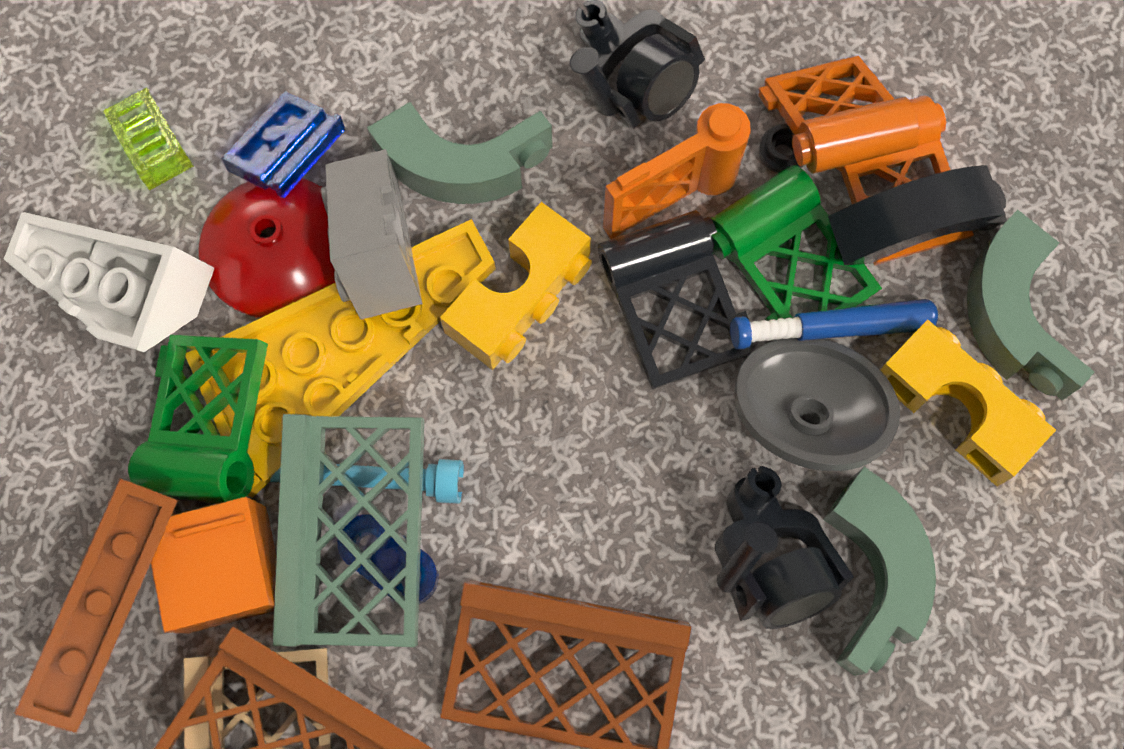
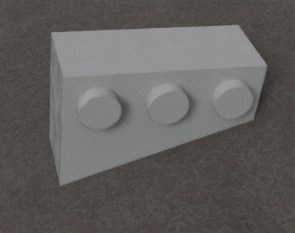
M384 149L325 164L326 187L321 188V194L328 214L330 261L335 269V281L341 300L343 302L351 300L360 320L423 304L399 182L387 150Z

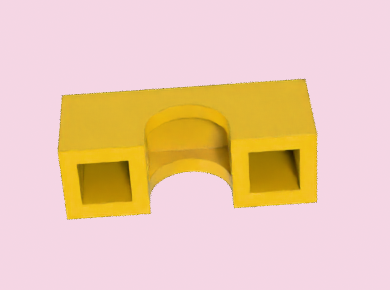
M540 202L508 239L510 258L521 265L529 274L526 282L515 291L498 293L488 289L474 278L440 317L444 333L491 370H494L501 360L509 363L519 354L526 342V337L523 334L535 320L542 324L552 315L559 303V298L556 295L567 282L573 286L576 285L585 276L592 264V260L589 259L591 238L543 202Z
M929 320L880 369L891 383L898 400L913 413L927 402L929 398L937 395L952 396L966 406L971 416V429L965 440L955 450L995 486H999L1013 478L1056 431L1055 428L1045 421L1044 413L1035 404L1017 397L1003 385L1001 376L992 367L984 363H978L961 348V344L954 334L945 328L936 327Z

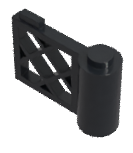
M697 210L598 244L601 265L611 289L615 292L652 390L752 353L749 347L745 349L733 348L717 354L697 345L708 320L727 328L730 334V324L733 318L742 316L748 318L746 311L736 314L713 256L714 241L711 235L717 232L716 227L709 216L703 218ZM706 273L713 291L707 308H703L679 296L685 280ZM677 283L673 293L662 289ZM651 293L669 303L659 325L656 326L637 316L631 299ZM716 302L722 316L712 312ZM674 305L702 317L692 341H688L663 329ZM643 330L654 334L649 345ZM659 337L687 349L680 368L659 374L652 356ZM693 353L705 357V359L689 364Z

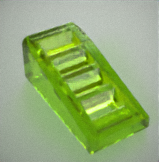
M147 87L103 110L139 178L149 190L194 167ZM143 104L146 105L147 109L130 119L121 122L119 117ZM151 118L154 119V122L130 135L127 131ZM161 131V135L138 147L135 146L136 143ZM165 144L169 145L166 149L143 160L142 157Z

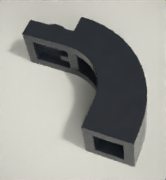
M987 165L970 166L937 173L885 190L829 215L828 219L844 265L872 264L901 250L937 237L963 231H988L999 227L1007 221L1004 212L1006 198L1000 185L992 179Z

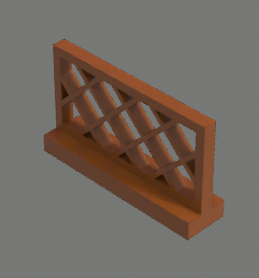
M121 478L119 479L18 703L15 715L77 734L178 500Z
M475 580L464 582L460 602L462 608L440 715L441 719L590 749H669L685 653L688 650L692 628L689 622ZM473 618L495 622L508 641L483 660H481L469 642ZM507 625L527 629L514 637ZM536 630L551 633L563 651L561 655L538 671H536L519 645V642ZM561 635L582 640L569 648ZM591 642L607 644L619 664L592 682L574 654ZM617 646L638 651L625 659ZM512 648L530 676L506 693H503L486 665ZM467 653L474 666L462 673ZM648 653L672 657L668 680L648 693L630 665ZM568 659L586 687L559 705L541 677ZM624 670L642 698L615 716L597 688ZM479 671L496 697V700L480 711L455 707L460 683ZM535 682L552 710L536 722L520 720L508 700ZM666 692L661 713L653 700ZM591 693L609 721L591 734L576 731L564 711ZM501 705L508 717L489 713ZM648 705L660 723L657 746L633 743L620 723ZM558 717L565 729L545 724ZM614 728L621 740L603 737L602 735Z
M233 626L220 644V651L154 748L171 749L185 728L209 722L213 748L222 749L217 720L252 711L258 746L249 749H275L301 741L304 749H311L309 739L335 733L345 739L348 749H354V745L359 749H433ZM227 667L245 678L250 704L215 712L211 688L224 668ZM254 684L275 697L257 701ZM205 699L207 715L191 719ZM283 702L296 709L301 735L266 744L259 709ZM304 715L325 728L307 732Z

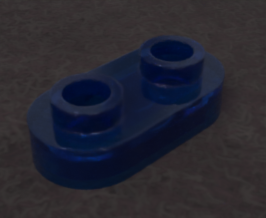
M371 514L356 516L342 529L358 547L363 537L373 535L378 538L386 531ZM392 537L369 558L390 582L406 567V552ZM337 539L338 552L343 561L350 566L356 558ZM421 549L419 604L431 598L439 583V572L435 562ZM363 565L356 570L377 588L383 589ZM401 582L396 588L405 597V587Z

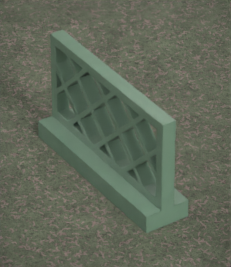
M283 414L273 646L296 647L301 644L385 647L418 646L424 418ZM326 429H346L360 444L339 466L325 453ZM357 429L377 430L366 439ZM389 430H410L409 453L393 468L373 445ZM368 452L388 474L364 495L344 473ZM324 465L332 472L325 480ZM409 465V478L407 483L402 478L400 473ZM339 480L359 502L336 523L322 508L323 494ZM394 480L408 495V509L391 524L371 501ZM365 508L386 531L363 552L342 529ZM323 522L330 530L321 537ZM406 522L407 540L398 531ZM336 536L355 556L356 560L334 580L320 565L321 550ZM390 537L406 552V567L391 582L369 559ZM361 565L383 587L362 610L340 587ZM321 579L327 588L319 595V580ZM404 579L405 597L396 588ZM334 594L354 615V618L339 632H317L318 607ZM388 594L404 610V634L383 633L367 616ZM361 623L369 633L350 631Z

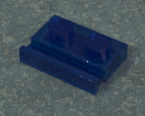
M284 91L221 159L228 172L265 190L269 187L275 190L278 196L285 198L346 129L341 115L335 113L333 116L325 113L322 107Z

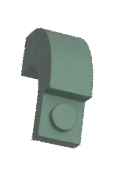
M411 102L367 127L374 150H387L396 177L400 182L421 195L447 203H483L500 199L522 188L520 167L532 168L538 165L547 157L549 149L552 148V125L541 111L492 140L471 145L453 143L435 134L427 126Z
M1017 209L984 247L974 263L967 287L969 322L979 348L990 364L1006 380L1023 368L1029 373V380L1035 388L1046 395H1056L1061 400H1064L1080 389L1094 374V371L1051 337L1041 327L1032 311L1029 295L1031 280L1037 268L1059 245V242Z
M863 467L852 477L823 519L861 548L871 564L875 578V596L871 609L836 661L837 664L854 676L867 674L869 669L876 673L884 666L895 649V644L889 641L891 636H894L903 644L917 641L920 638L932 611L936 588V569L932 548L926 531L915 511L891 485L866 467Z

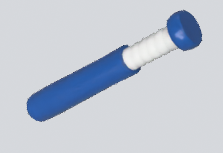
M919 299L828 311L797 313L794 318L761 320L759 322H749L747 317L742 316L732 319L730 335L732 344L736 349L749 348L752 342L780 340L782 338H797L798 341L909 333L916 332L927 320L936 325L938 310L934 302L929 299Z

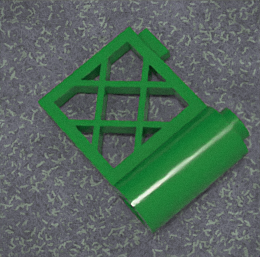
M796 165L789 166L711 218L717 230L716 233L711 235L714 241L713 254L721 260L727 257L729 261L736 263L771 312L764 319L766 321L793 318L789 313L792 296L819 301L818 311H827L828 303L839 304L833 310L857 307L882 289L865 264L844 265L828 219L829 215L821 205L818 189L811 177ZM813 224L817 225L828 240L826 256L799 251L802 232ZM792 239L790 249L780 247ZM835 252L839 255L841 260L835 259ZM767 255L789 259L785 284L766 281L755 263ZM797 261L824 266L820 291L794 286ZM833 268L851 272L864 289L851 298L830 294ZM776 293L783 294L782 302L778 298Z
M170 335L168 345H161L155 371V377L161 378L149 438L148 441L137 447L128 463V475L131 483L173 499L213 504L248 497L254 483V466L247 451L268 343L258 339ZM187 349L197 350L204 364L186 379L182 372ZM237 353H247L243 373L231 383L222 367ZM213 376L222 392L203 408L195 391ZM185 401L194 417L178 432L170 431L174 410ZM230 404L235 413L231 436H220L211 420ZM200 430H202L204 434H197V433H198Z

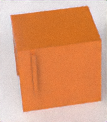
M248 497L170 517L151 561L165 633L189 634L274 611L277 555L266 506Z

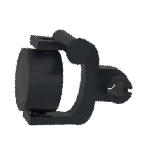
M585 1L583 5L587 10V14L585 15L584 11L579 7L575 17L581 27L580 36L586 47L574 52L569 64L572 71L580 73L600 111L605 116L618 114L633 129L641 123L635 109L650 121H662L679 111L691 97L698 82L699 66L705 61L697 37L668 20L656 10L642 11L624 24L613 14L607 12V8L602 1ZM625 57L618 71L616 91L610 87L607 80L615 67Z
M760 466L758 471L755 467L752 468L746 477L740 479L727 496V508L734 523L725 528L714 544L715 552L723 568L717 576V585L723 592L731 593L740 621L750 619L757 612L765 629H779L805 621L829 608L842 595L841 590L854 576L824 533L813 513L798 509L782 510L776 498L781 491V479L772 469ZM778 537L798 539L807 545V548L782 554L761 565L751 573V569L764 553H770L776 549Z

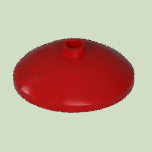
M265 176L236 187L215 205L201 231L199 260L214 267L209 286L221 301L240 313L262 318L336 283L335 269L330 261L328 214L323 203L321 186L296 176ZM268 227L276 228L272 236L268 238L260 237L264 229Z

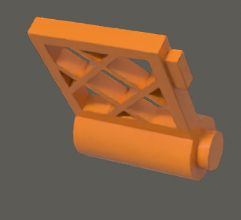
M859 55L765 78V86L759 88V97L768 111L777 109L794 133L792 146L798 165H806L812 174L913 149L918 145L919 123L911 101L906 97L894 99ZM852 75L855 77L852 83L836 80ZM801 89L806 90L807 92L803 95L788 91ZM821 94L839 96L840 98L838 101L819 98ZM854 100L871 102L872 104L862 106L852 103ZM806 112L824 115L808 120L803 118Z
M926 95L910 99L919 123V141L916 148L836 168L841 171L852 204L869 197L864 194L859 177L874 173L893 183L891 188L912 181L905 177L912 162L927 158L930 159L935 174L951 170L940 141L941 133L946 129V117L939 103H934ZM902 166L898 173L891 170V168ZM963 231L937 237L901 250L873 264L875 266L966 240L974 236L972 231Z
M718 103L709 106L701 113L694 136L652 160L638 165L617 177V180L606 185L603 229L609 238L617 237L696 190L706 195H720L731 189L737 179L750 136V121L746 113L739 107L729 103Z

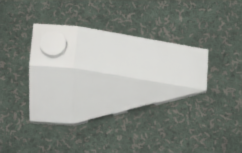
M21 212L4 257L6 262L33 285L46 291L58 301V306L66 313L75 316L87 326L86 330L97 339L141 352L147 351L198 316L214 271V267L172 246Z

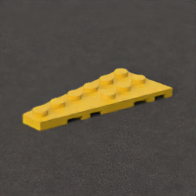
M472 219L411 247L423 304L360 320L351 300L343 302L336 283L221 336L223 338L258 339L268 343L247 451L254 466V483L248 495L249 497L253 498L270 482L275 472L281 468L283 414L340 416L441 321L440 317L474 278L482 283L496 270L495 262ZM197 350L186 353L185 357L192 373H195L204 364V361ZM237 353L222 367L231 383L243 373L247 353ZM213 376L200 387L206 404H209L222 392ZM230 404L213 418L220 436H231L235 413Z

